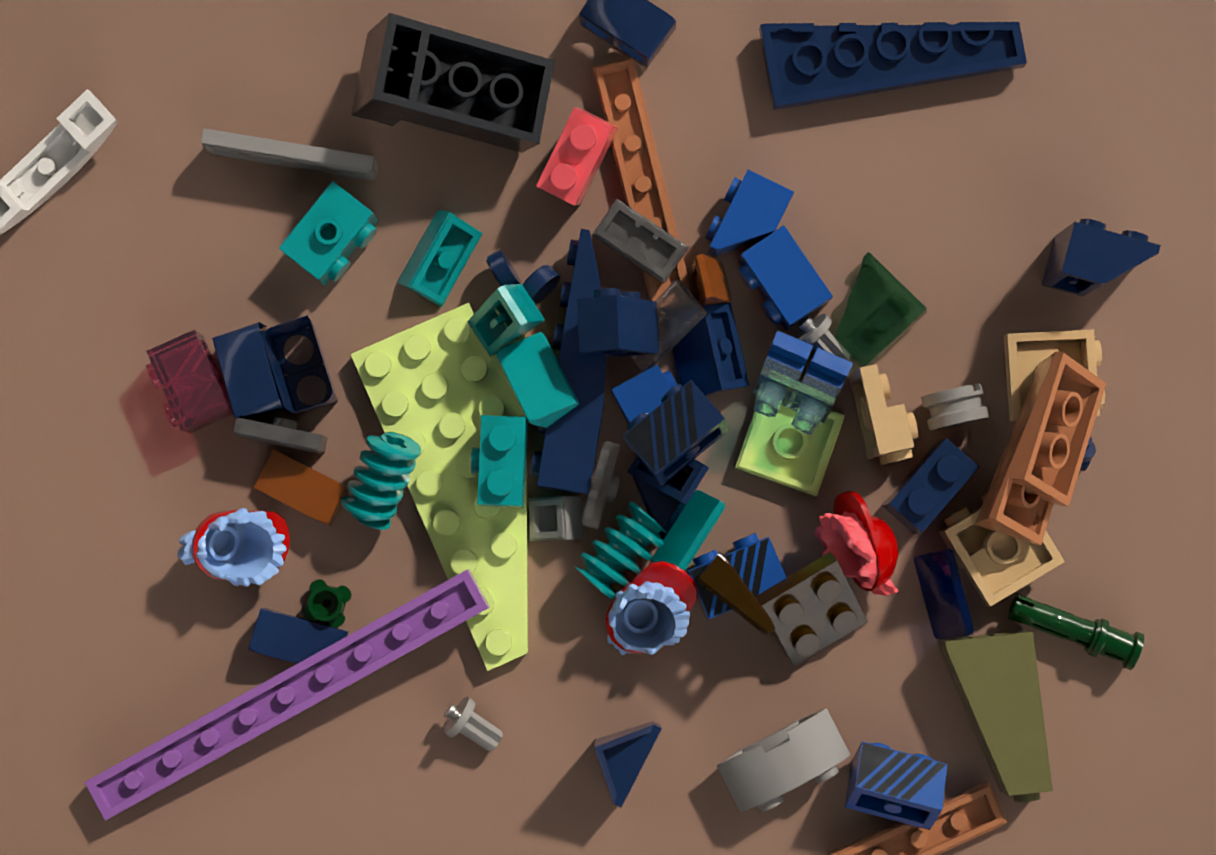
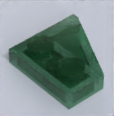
M868 252L862 260L861 269L851 290L846 310L835 334V339L860 367L870 366L927 313V308Z

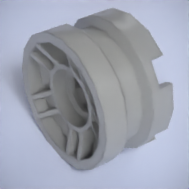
M975 384L976 391H974L973 385H967L921 397L923 407L929 409L930 418L927 420L929 431L989 418L987 407L981 404L980 397L984 394L982 384Z

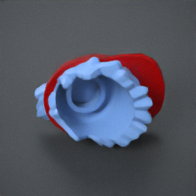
M241 508L239 510L216 512L206 517L195 530L186 533L179 539V543L183 546L178 550L177 557L182 560L183 564L195 563L209 577L217 580H228L234 586L243 585L247 587L251 583L262 585L265 581L270 580L272 576L278 574V567L284 564L289 551V529L285 519L273 511H247L246 508Z
M661 561L648 565L632 581L616 593V597L609 605L606 613L608 643L613 644L621 655L626 653H647L653 655L664 645L679 643L680 637L687 633L690 611L697 601L698 587L693 579L683 569L668 562Z

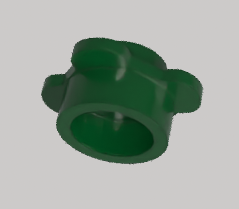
M322 579L313 581L309 587L311 594L308 599V605L303 608L304 617L308 621H315L317 619L326 621L334 628L341 626L345 622L343 612L346 602L350 601L352 597L350 589L344 585L339 587L329 586ZM326 599H329L331 601V606L329 608H326L323 605V602Z

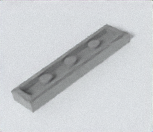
M203 128L201 144L212 155L371 181L377 179L379 165L374 156Z

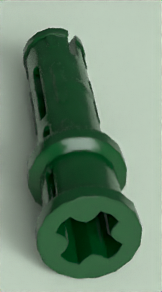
M1016 593L1007 616L1009 620L1026 624L1037 630L1084 647V651L1088 652V655L1096 657L1100 654L1122 662L1123 668L1132 670L1136 665L1144 644L1143 633L1135 632L1130 634L1109 626L1108 620L1101 618L1100 620L1095 619L1093 622L1045 603L1032 600L1019 593Z

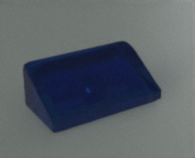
M951 548L941 549L914 557L916 572L935 639L942 640L973 634L974 627L953 550Z

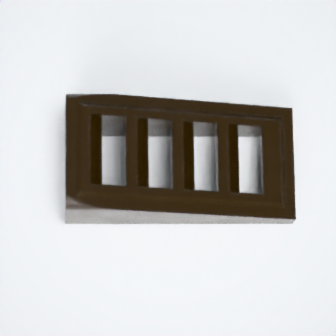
M717 552L698 576L697 582L761 633L771 634L775 629L772 619L725 555Z

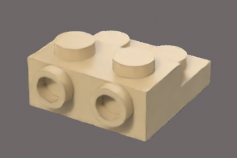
M1094 329L1004 335L1009 422L1017 421L1040 362L1054 352H1064L1097 376V366H1100L1102 362V347L1100 341L1095 340ZM1105 390L1096 417L1100 416V409H1103L1105 406Z
M877 364L857 369L849 376V382L867 460L879 458L880 465H886L912 458L911 448H914L913 439L918 438V428L914 414L912 412L906 413L905 404L887 407L885 400L891 399L890 385L887 375L885 373L879 374Z
M987 493L980 497L983 502ZM966 506L943 519L947 527L939 531L959 567L966 571L987 607H991L1065 562L1047 531H1045L1040 546L975 525L981 507L971 513Z

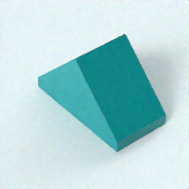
M512 284L497 288L467 322L488 355L492 357L497 351L512 344L545 321L524 286L522 284Z

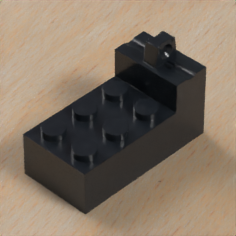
M389 13L367 33L351 115L393 126L403 120L523 153L540 143L555 61Z

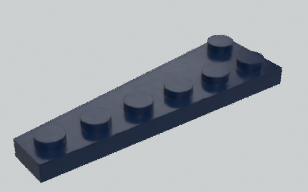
M924 22L923 25H898V23L856 25V23H839L838 25L814 26V23L760 24L759 27L774 110L1023 68L1027 64L1019 22H959L957 24Z

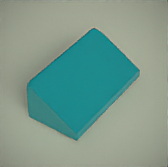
M437 210L400 275L398 284L442 307L483 233L451 212Z
M536 333L503 347L496 352L506 377L527 420L531 424L547 428L579 405L544 333Z
M696 490L664 538L663 542L665 545L662 548H658L653 555V563L664 561L674 564L685 571L726 508L724 506L725 503L700 490Z

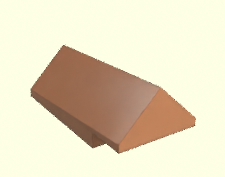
M1054 352L1040 362L975 522V525L1040 546L1053 505L1066 507L1070 505L1106 386L1103 380L1064 352Z

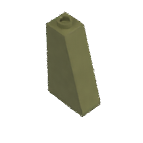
M1023 630L938 640L939 650L999 790L1008 796H1013L1015 802L1040 800L1041 792L1053 791L1033 632Z

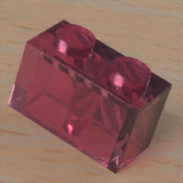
M192 330L146 351L151 363L146 365L148 375L156 388L162 386L168 400L167 403L163 404V408L174 428L179 426L181 431L192 433L233 414L224 381L201 333Z

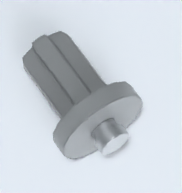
M821 314L813 320L808 316L798 324L801 331L795 338L813 345L812 350L814 352L818 347L845 360H850L848 351L828 330L832 321L826 314Z
M465 697L457 706L451 703L443 715L448 719L443 733L453 738L460 732L485 750L493 751L502 739V731L473 712L476 702L471 698Z

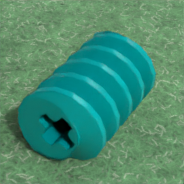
M386 432L381 437L375 435L367 436L366 444L374 451L364 450L360 453L359 459L367 466H356L353 474L361 481H349L347 489L353 495L343 496L341 500V505L360 523L379 530L390 528V519L395 516L397 511L396 504L403 497L402 489L409 483L410 477L408 474L414 471L415 459L421 454V447L410 437L395 432Z
M632 501L627 506L633 517L628 518L618 514L616 520L621 530L617 531L606 527L604 533L609 543L606 544L595 539L592 545L597 556L594 557L583 552L580 557L586 568L582 570L576 567L605 596L613 600L616 597V592L612 583L615 582L622 586L629 583L624 570L626 569L636 574L641 571L635 558L638 556L647 561L653 558L647 545L652 544L659 548L665 545L659 532L666 531Z

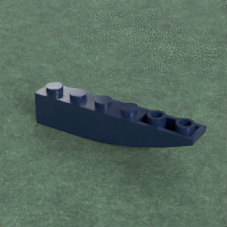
M581 229L579 240L571 239L567 265L574 266L572 282H563L560 307L567 308L565 324H556L552 349L560 350L558 362L579 405L549 427L538 426V434H544L545 440L543 452L534 451L530 476L538 477L537 486L541 488L589 495L604 409L606 355L579 352L577 299L594 297V290L601 289L590 230Z

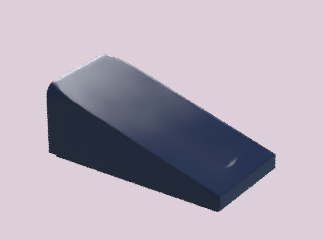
M261 608L249 645V651L298 664L348 636L349 631L308 621L307 619L272 609Z

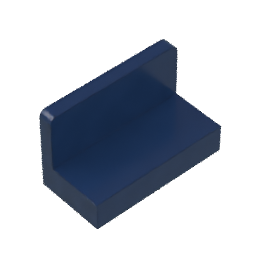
M731 303L702 305L667 318L666 322L682 386L692 380L705 396L750 386Z

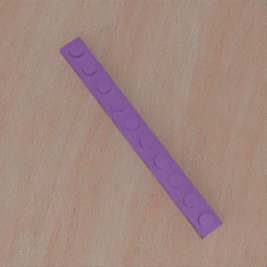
M467 569L84 783L106 821L490 608L470 569Z

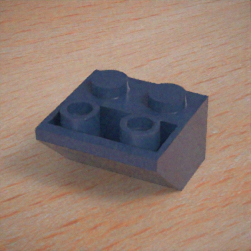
M1080 219V222H1073L1054 237L1042 286L1083 297L1159 254L1161 245L1148 242L1149 237L1140 232L1124 230L1122 234L1105 230L1106 224L1100 221Z

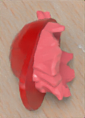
M849 490L839 494L834 500V514L825 513L824 516H820L819 521L821 525L817 526L814 535L825 548L822 556L831 552L837 559L845 577L853 578L854 582L865 591H871L874 595L884 596L897 593L898 589L895 588L890 580L899 556L898 543L893 530L881 518L870 515L868 506L860 494Z

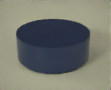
M500 249L487 256L486 262L500 286L522 284L513 266Z
M544 265L534 271L522 285L535 305H537L553 291L559 283L561 276L550 265Z

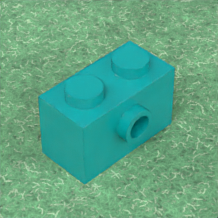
M332 181L280 245L279 249L312 277L326 286L330 280L338 281L347 271L351 263L347 259L357 246L362 249L372 240L377 232V228L374 225L378 222V219L371 210Z
M481 415L480 448L472 447L471 474H479L478 505L524 508L528 429L526 417Z

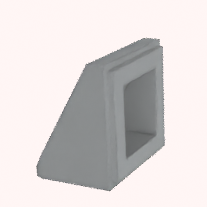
M579 496L528 498L530 541L582 539V505Z

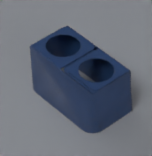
M587 0L579 13L580 25L610 45H614V47L627 56L633 57L635 61L645 67H649L676 29V20L648 0Z
M308 315L268 328L264 333L263 342L284 407L295 415H299L338 402L314 324ZM295 335L306 336L311 340L314 347L312 358L302 365L290 363L284 355L286 341ZM309 375L320 377L325 382L327 388L325 398L316 405L302 403L296 392L299 381Z
M260 322L212 338L235 418L251 419L287 410L282 403L263 342L266 330L260 332V329L267 326Z

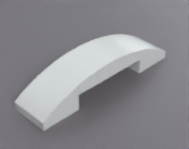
M87 89L65 109L56 118L60 124L0 179V235L30 215L64 186L96 153L117 125L118 121L90 90Z

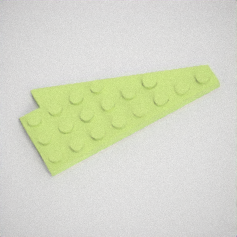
M467 303L351 354V357L384 433L395 432L412 438L421 447V454L415 459V469L408 474L410 478L407 486L448 580L470 569L490 608L466 620L487 671L528 653L527 451L524 508L480 506L477 504L479 474H471L472 447L480 448L481 415L526 417L496 354L492 357L488 355L467 321L474 313L470 304ZM526 334L517 339L515 342L526 338Z

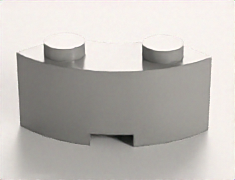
M827 708L799 718L771 735L742 747L716 766L740 813L758 806L760 812H765L781 804L784 801L783 794L812 779L818 784L838 774L839 770L836 765L851 754Z

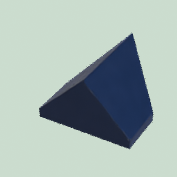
M636 456L627 472L634 479L648 515L666 531L659 532L662 540H664L709 467L694 459L661 486Z
M651 721L595 739L594 748L613 804L619 807L623 806L662 730L660 724Z

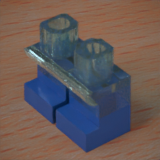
M777 330L753 390V393L756 394L754 411L767 417H775L780 405L796 411L791 423L794 428L810 435L820 422L825 423L853 363L817 347L802 382H799V377L813 345Z

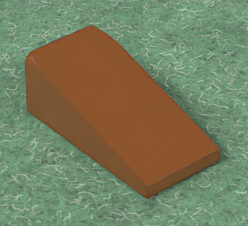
M704 254L696 255L691 268V275L699 306L730 303L732 298L722 262Z
M274 449L254 486L255 489L327 526L333 524L342 506V497L346 496L349 492L346 485Z

